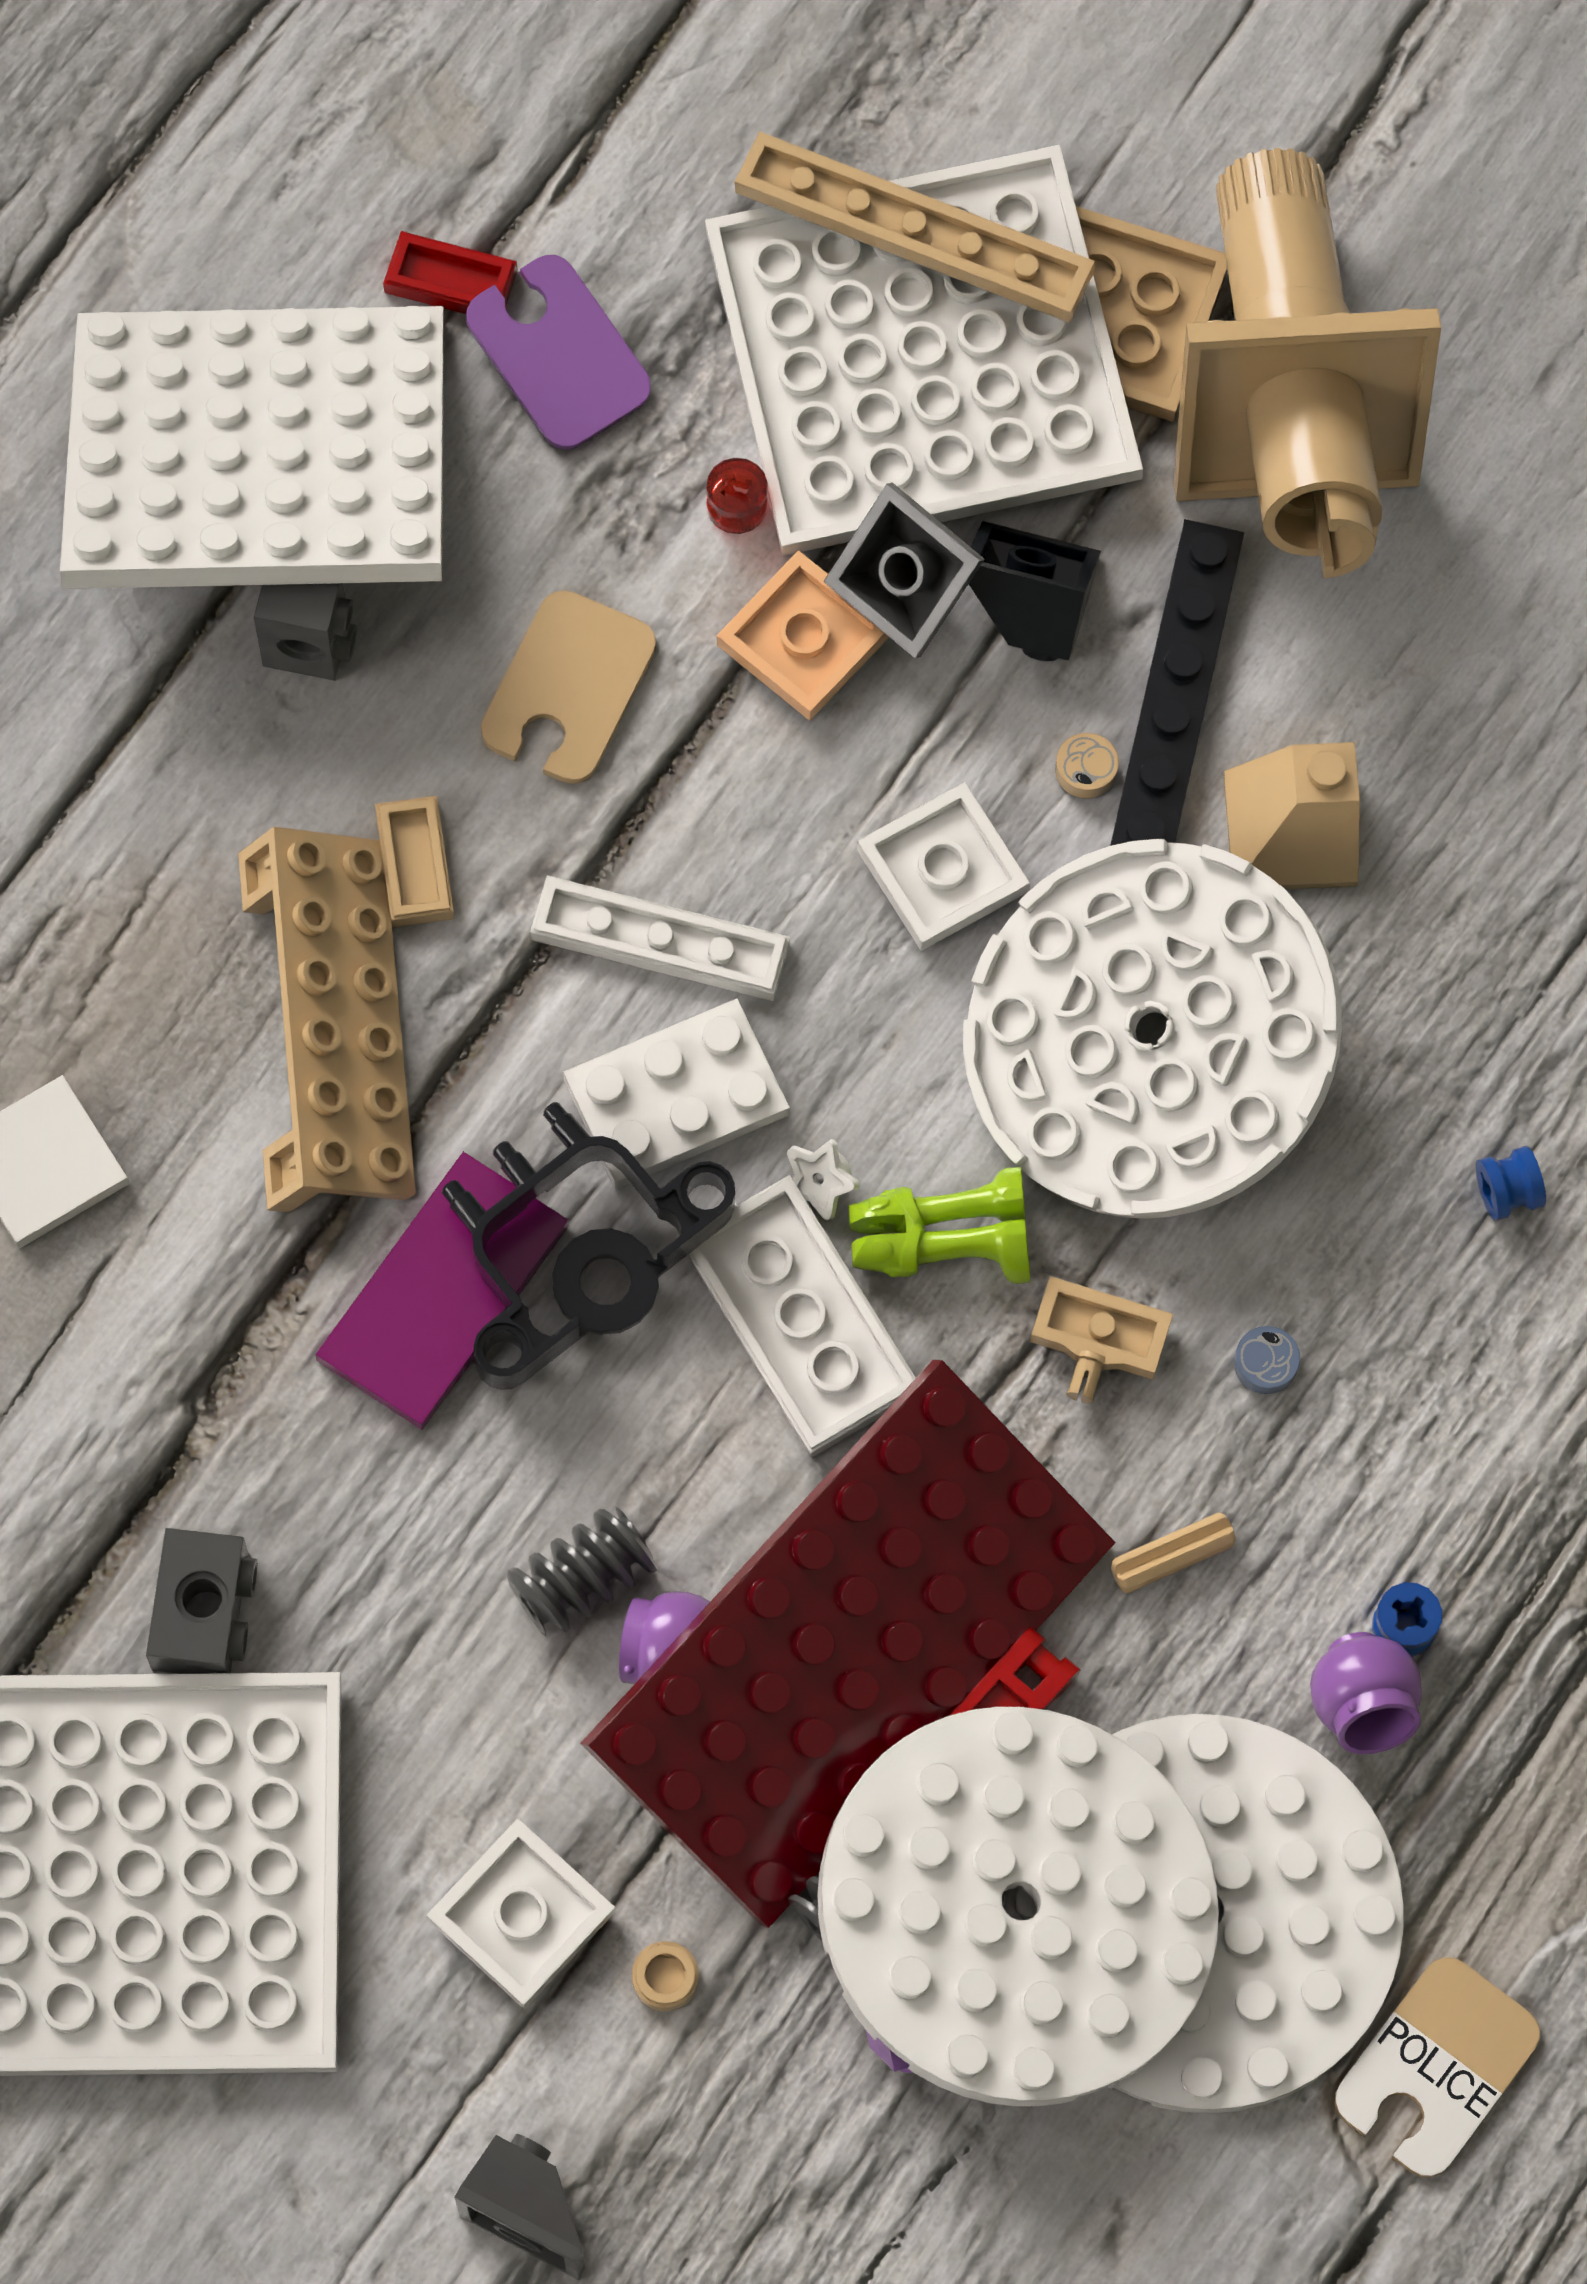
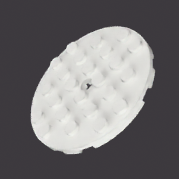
M1150 839L1112 845L1083 855L1041 880L1018 901L1021 906L1009 918L1000 933L991 936L980 957L972 978V982L975 985L969 1006L968 1020H964L963 1054L966 1075L973 1100L992 1137L1010 1160L1018 1167H1021L1030 1178L1041 1186L1074 1205L1112 1216L1148 1219L1192 1213L1219 1204L1261 1180L1286 1158L1314 1122L1332 1083L1340 1052L1342 1010L1338 980L1323 939L1306 912L1281 885L1254 867L1249 861L1225 850L1206 844L1197 846L1185 843H1168L1165 839ZM1149 1013H1162L1168 1021H1166V1030L1163 1036L1158 1039V1044L1140 1043L1136 1038V1027L1140 1019Z
M991 1707L969 1710L927 1724L902 1738L885 1751L865 1771L849 1793L832 1825L825 1844L819 1871L817 1894L818 1918L824 1951L826 1955L829 1954L834 1971L844 1990L842 1996L857 2020L874 2040L879 2038L892 2052L909 2064L908 2069L938 2087L963 2097L986 2103L1008 2106H1045L1074 2101L1077 2097L1094 2093L1110 2085L1114 2086L1136 2073L1165 2047L1185 2023L1205 1987L1213 1963L1219 1916L1217 1886L1212 1862L1203 1836L1189 1809L1161 1772L1125 1742L1095 1725L1049 1710L1027 1707ZM1017 1886H1022L1023 1890L1031 1895L1035 1902V1907L1038 1908L1034 1917L1028 1920H1017L1010 1917L1002 1906L1003 1892L1008 1889H1014Z
M1187 1714L1144 1721L1112 1734L1140 1753L1160 1771L1189 1809L1203 1836L1212 1862L1217 1886L1218 1904L1223 1909L1222 1919L1218 1923L1213 1963L1205 1987L1193 2011L1176 2035L1152 2060L1136 2073L1114 2086H1108V2088H1115L1130 2096L1150 2102L1155 2107L1190 2113L1241 2111L1266 2105L1303 2089L1316 2081L1353 2049L1366 2033L1382 2007L1394 1979L1403 1937L1404 1905L1401 1881L1394 1853L1383 1827L1371 1806L1356 1786L1334 1764L1305 1743L1273 1727L1247 1719L1224 1715ZM1022 1886L1005 1891L1004 1910L1010 1917L1017 1920H1028L1034 1917L1038 1908L1035 1907V1902L1031 1895L1024 1891Z

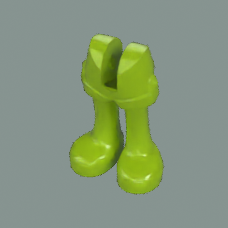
M1006 1167L996 1174L991 1183L967 1191L937 1196L914 1197L911 1188L900 1187L885 1190L879 1196L870 1197L848 1207L849 1225L852 1231L863 1234H877L868 1235L852 1242L853 1268L884 1272L890 1277H911L918 1274L919 1266L923 1264L973 1257L996 1261L1000 1265L1005 1278L1014 1284L1031 1282L1021 1167ZM995 1217L1002 1221L997 1224L970 1229L931 1232L925 1230L927 1225L966 1218ZM898 1232V1233H891V1234H881V1233Z

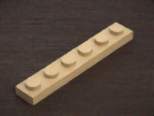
M760 131L734 181L735 193L1069 323H1071L1095 272L1094 260Z

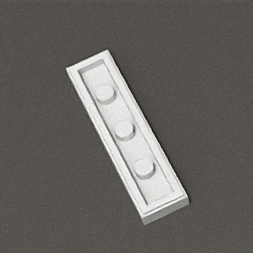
M548 875L530 931V939L533 941L770 1001L775 999L790 945L789 936Z

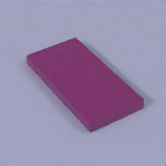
M464 1151L315 1354L316 1361L421 1430L424 1429L475 1358L474 1342L479 1331L507 1309L485 1283L477 1270L472 1234L452 1211L450 1203L442 1194V1189L450 1181L457 1180L466 1191H470L487 1211L516 1189V1186ZM535 1198L527 1204V1208L495 1232L487 1241L484 1251L488 1259L518 1295L521 1294L569 1227V1219Z

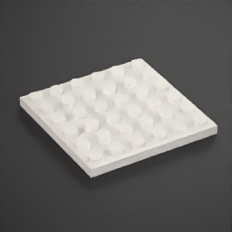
M1060 145L890 180V182L1089 258ZM771 206L705 220L707 237L782 556L795 554L798 550L804 552L849 542L885 485L891 482L938 521L945 522L1143 479V467L1094 276H1092L1072 321L1069 323Z
M443 306L77 313L60 559L62 589L442 581Z
M340 1672L0 1676V2076L337 2072L342 1694Z

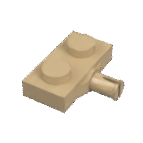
M1050 1276L1030 1342L1064 1352L1077 1361L1066 1395L1077 1401L1083 1379L1087 1378L1081 1403L1089 1404L1094 1400L1093 1396L1102 1369H1119L1151 1380L1154 1379L1173 1314Z

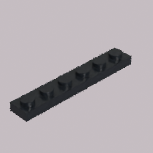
M1184 519L1110 846L1150 839H1165L1168 843L1176 842L1245 532Z

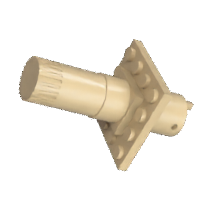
M1274 148V150L1262 149L1258 153L1253 154L1251 152L1242 159H1236L1234 161L1235 164L1232 166L1228 165L1225 168V174L1220 175L1219 183L1216 185V196L1235 321L1212 320L1202 323H1186L1173 480L1176 501L1258 496L1263 530L1267 539L1277 548L1291 554L1320 556L1323 577L1332 578L1354 571L1362 566L1373 554L1378 526L1382 518L1379 489L1416 487L1420 485L1441 323L1438 308L1415 310L1405 308L1395 311L1350 313L1344 300L1322 167L1320 164L1316 165V160L1313 157L1308 158L1306 153L1301 151L1297 153L1294 149L1289 148L1287 150H1281V148Z

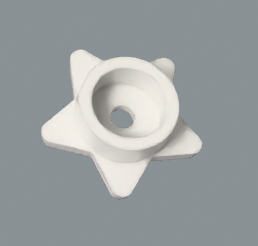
M831 1139L815 1152L797 1146H792L787 1151L788 1159L795 1174L793 1181L804 1199L810 1201L824 1220L834 1219L838 1198L845 1193L859 1188V1181L852 1176L849 1163L838 1152L837 1142ZM816 1173H820L823 1176L824 1181L822 1184L816 1181Z

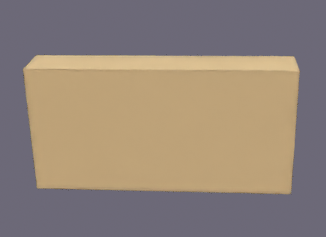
M437 796L375 804L392 928L453 920L454 910Z

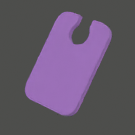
M544 255L520 268L519 272L529 288L537 290L545 299L547 310L539 321L531 324H522L513 320L505 308V298L498 288L493 285L478 294L470 302L466 312V324L475 340L544 439L555 448L571 450L581 446L640 409L649 397L650 379L645 369L572 265L560 256Z

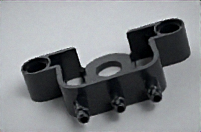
M553 1102L545 1108L543 1116L551 1124V1130L567 1149L536 1172L522 1153L517 1152L508 1141L499 1143L493 1149V1155L501 1164L503 1172L516 1186V1189L486 1211L470 1191H466L459 1181L452 1180L447 1183L442 1189V1194L450 1203L452 1211L472 1234L475 1266L485 1283L507 1308L487 1323L476 1336L474 1357L476 1370L481 1380L490 1387L499 1390L514 1389L526 1382L588 1332L598 1335L616 1334L639 1324L653 1308L659 1289L658 1278L722 1229L732 1218L735 1208V1182L730 1172L722 1165L714 1162H698L685 1169L660 1189L627 1148L617 1140L608 1137H590L571 1113H567L560 1103ZM594 1161L613 1164L624 1174L652 1208L658 1219L673 1225L680 1236L658 1252L657 1259H653L648 1248L632 1234L612 1228L590 1230L572 1239L558 1255L552 1273L554 1298L561 1312L570 1322L552 1336L542 1334L531 1323L528 1307L522 1303L519 1295L488 1259L484 1251L487 1241L495 1232L527 1208V1204L544 1191H550L579 1167ZM700 1185H711L722 1192L724 1200L719 1206L704 1210L693 1205L688 1196L694 1188ZM610 1258L617 1260L626 1267L630 1274L631 1285L628 1293L622 1300L614 1304L601 1305L594 1303L585 1296L581 1289L580 1279L583 1270L589 1263L597 1259ZM498 1342H510L515 1344L522 1354L515 1365L509 1368H498L492 1366L485 1358L487 1351Z

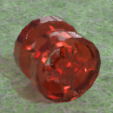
M731 458L717 464L708 475L706 509L709 519L717 528L727 533L742 534L752 531L763 521L767 511L768 482L765 473L756 463L744 458ZM733 486L742 488L744 490H749L746 494H744L742 492L736 491Z

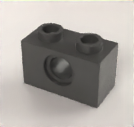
M343 583L261 586L254 614V622L263 667L333 681L336 680L340 660L350 661L352 658L357 635V625L351 624L353 600L345 598Z
M165 1528L146 1657L152 1671L177 1674L231 1673L232 1661L244 1660L248 1638V1622L239 1621L242 1597L252 1598L254 1595L258 1567L256 1558H248L249 1553L244 1537ZM212 1592L220 1596L222 1599L220 1607L214 1614L208 1617H195L187 1612L189 1601L199 1593Z

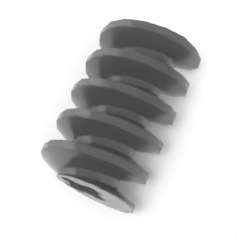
M616 1507L618 1519L605 1509H599L594 1512L593 1519L597 1534L584 1524H576L572 1528L575 1548L561 1538L551 1541L550 1549L554 1563L540 1553H534L529 1556L528 1562L532 1577L519 1568L513 1567L508 1570L509 1586L525 1612L544 1636H546L544 1624L549 1621L565 1633L570 1630L566 1609L569 1607H573L586 1618L591 1616L592 1612L587 1596L591 1592H594L607 1603L613 1601L614 1598L609 1580L613 1577L630 1589L635 1586L631 1565L634 1563L639 1564L651 1574L657 1571L653 1556L640 1533L618 1507Z

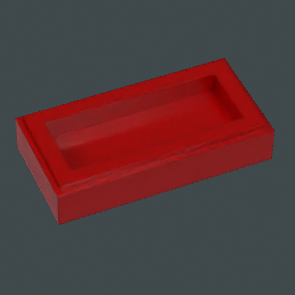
M401 231L383 282L384 293L432 306H443L444 309L466 314L470 302L478 294L495 285L505 298L506 308L518 271L517 261Z

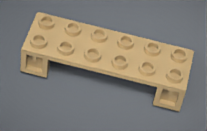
M273 826L238 853L243 912L265 915L274 908L292 1130L262 1150L267 1210L291 1212L319 1193L408 1200L415 1195L416 1188L392 923L380 840Z

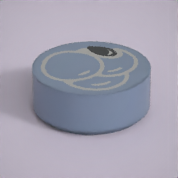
M1272 1326L1257 1327L1246 1333L1240 1340L1234 1356V1369L1241 1383L1248 1389L1260 1394H1273L1287 1388L1294 1380L1300 1364V1351L1295 1340L1284 1330Z

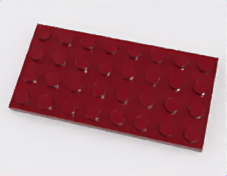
M932 1360L580 1744L761 1926L769 1928L790 1905L788 1898L791 1895H799L805 1889L806 1881L819 1873L825 1844L834 1820L849 1793L865 1771L885 1751L902 1738L927 1724L949 1716L1028 1628L1032 1627L1035 1631L1038 1630L1116 1542L943 1360Z

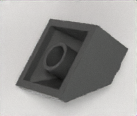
M891 482L887 483L825 578L824 583L916 659L922 656L985 559Z
M515 2134L512 2142L495 2135L454 2197L459 2216L579 2280L585 2269L583 2250L557 2168L547 2162L551 2152L537 2142L520 2134Z

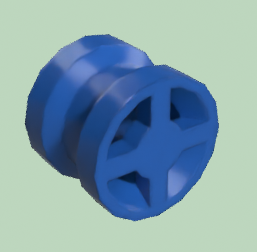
M1528 1146L1513 1149L1510 1157L1496 1160L1489 1156L1476 1161V1177L1480 1194L1493 1220L1498 1221L1508 1218L1512 1209L1524 1206L1530 1210L1545 1207L1546 1191L1542 1173L1532 1150Z
M1403 1582L1392 1586L1383 1594L1373 1615V1635L1398 1642L1412 1657L1422 1654L1431 1646L1442 1623V1608L1439 1600L1429 1588L1418 1583ZM1410 1609L1408 1612L1397 1613V1610Z

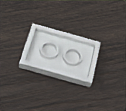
M737 998L563 1071L566 1086L590 1137L604 1136L617 1140L630 1151L648 1175L789 1116L790 1107ZM602 1161L615 1190L630 1184L618 1168L613 1164Z

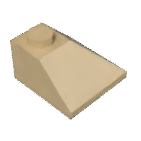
M1355 742L1290 745L1224 771L1223 779L1230 853L1249 861L1254 867L1271 877L1284 889L1356 887L1358 885L1360 796Z

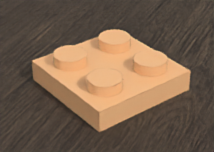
M798 550L717 634V646L811 721L883 645L889 636L825 584L824 580L828 574Z

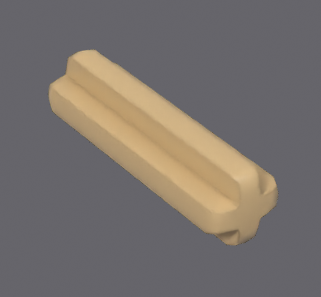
M1224 1513L1213 1514L1114 1558L1111 1565L1112 1574L1119 1588L1124 1593H1130L1232 1548L1236 1541L1235 1532Z

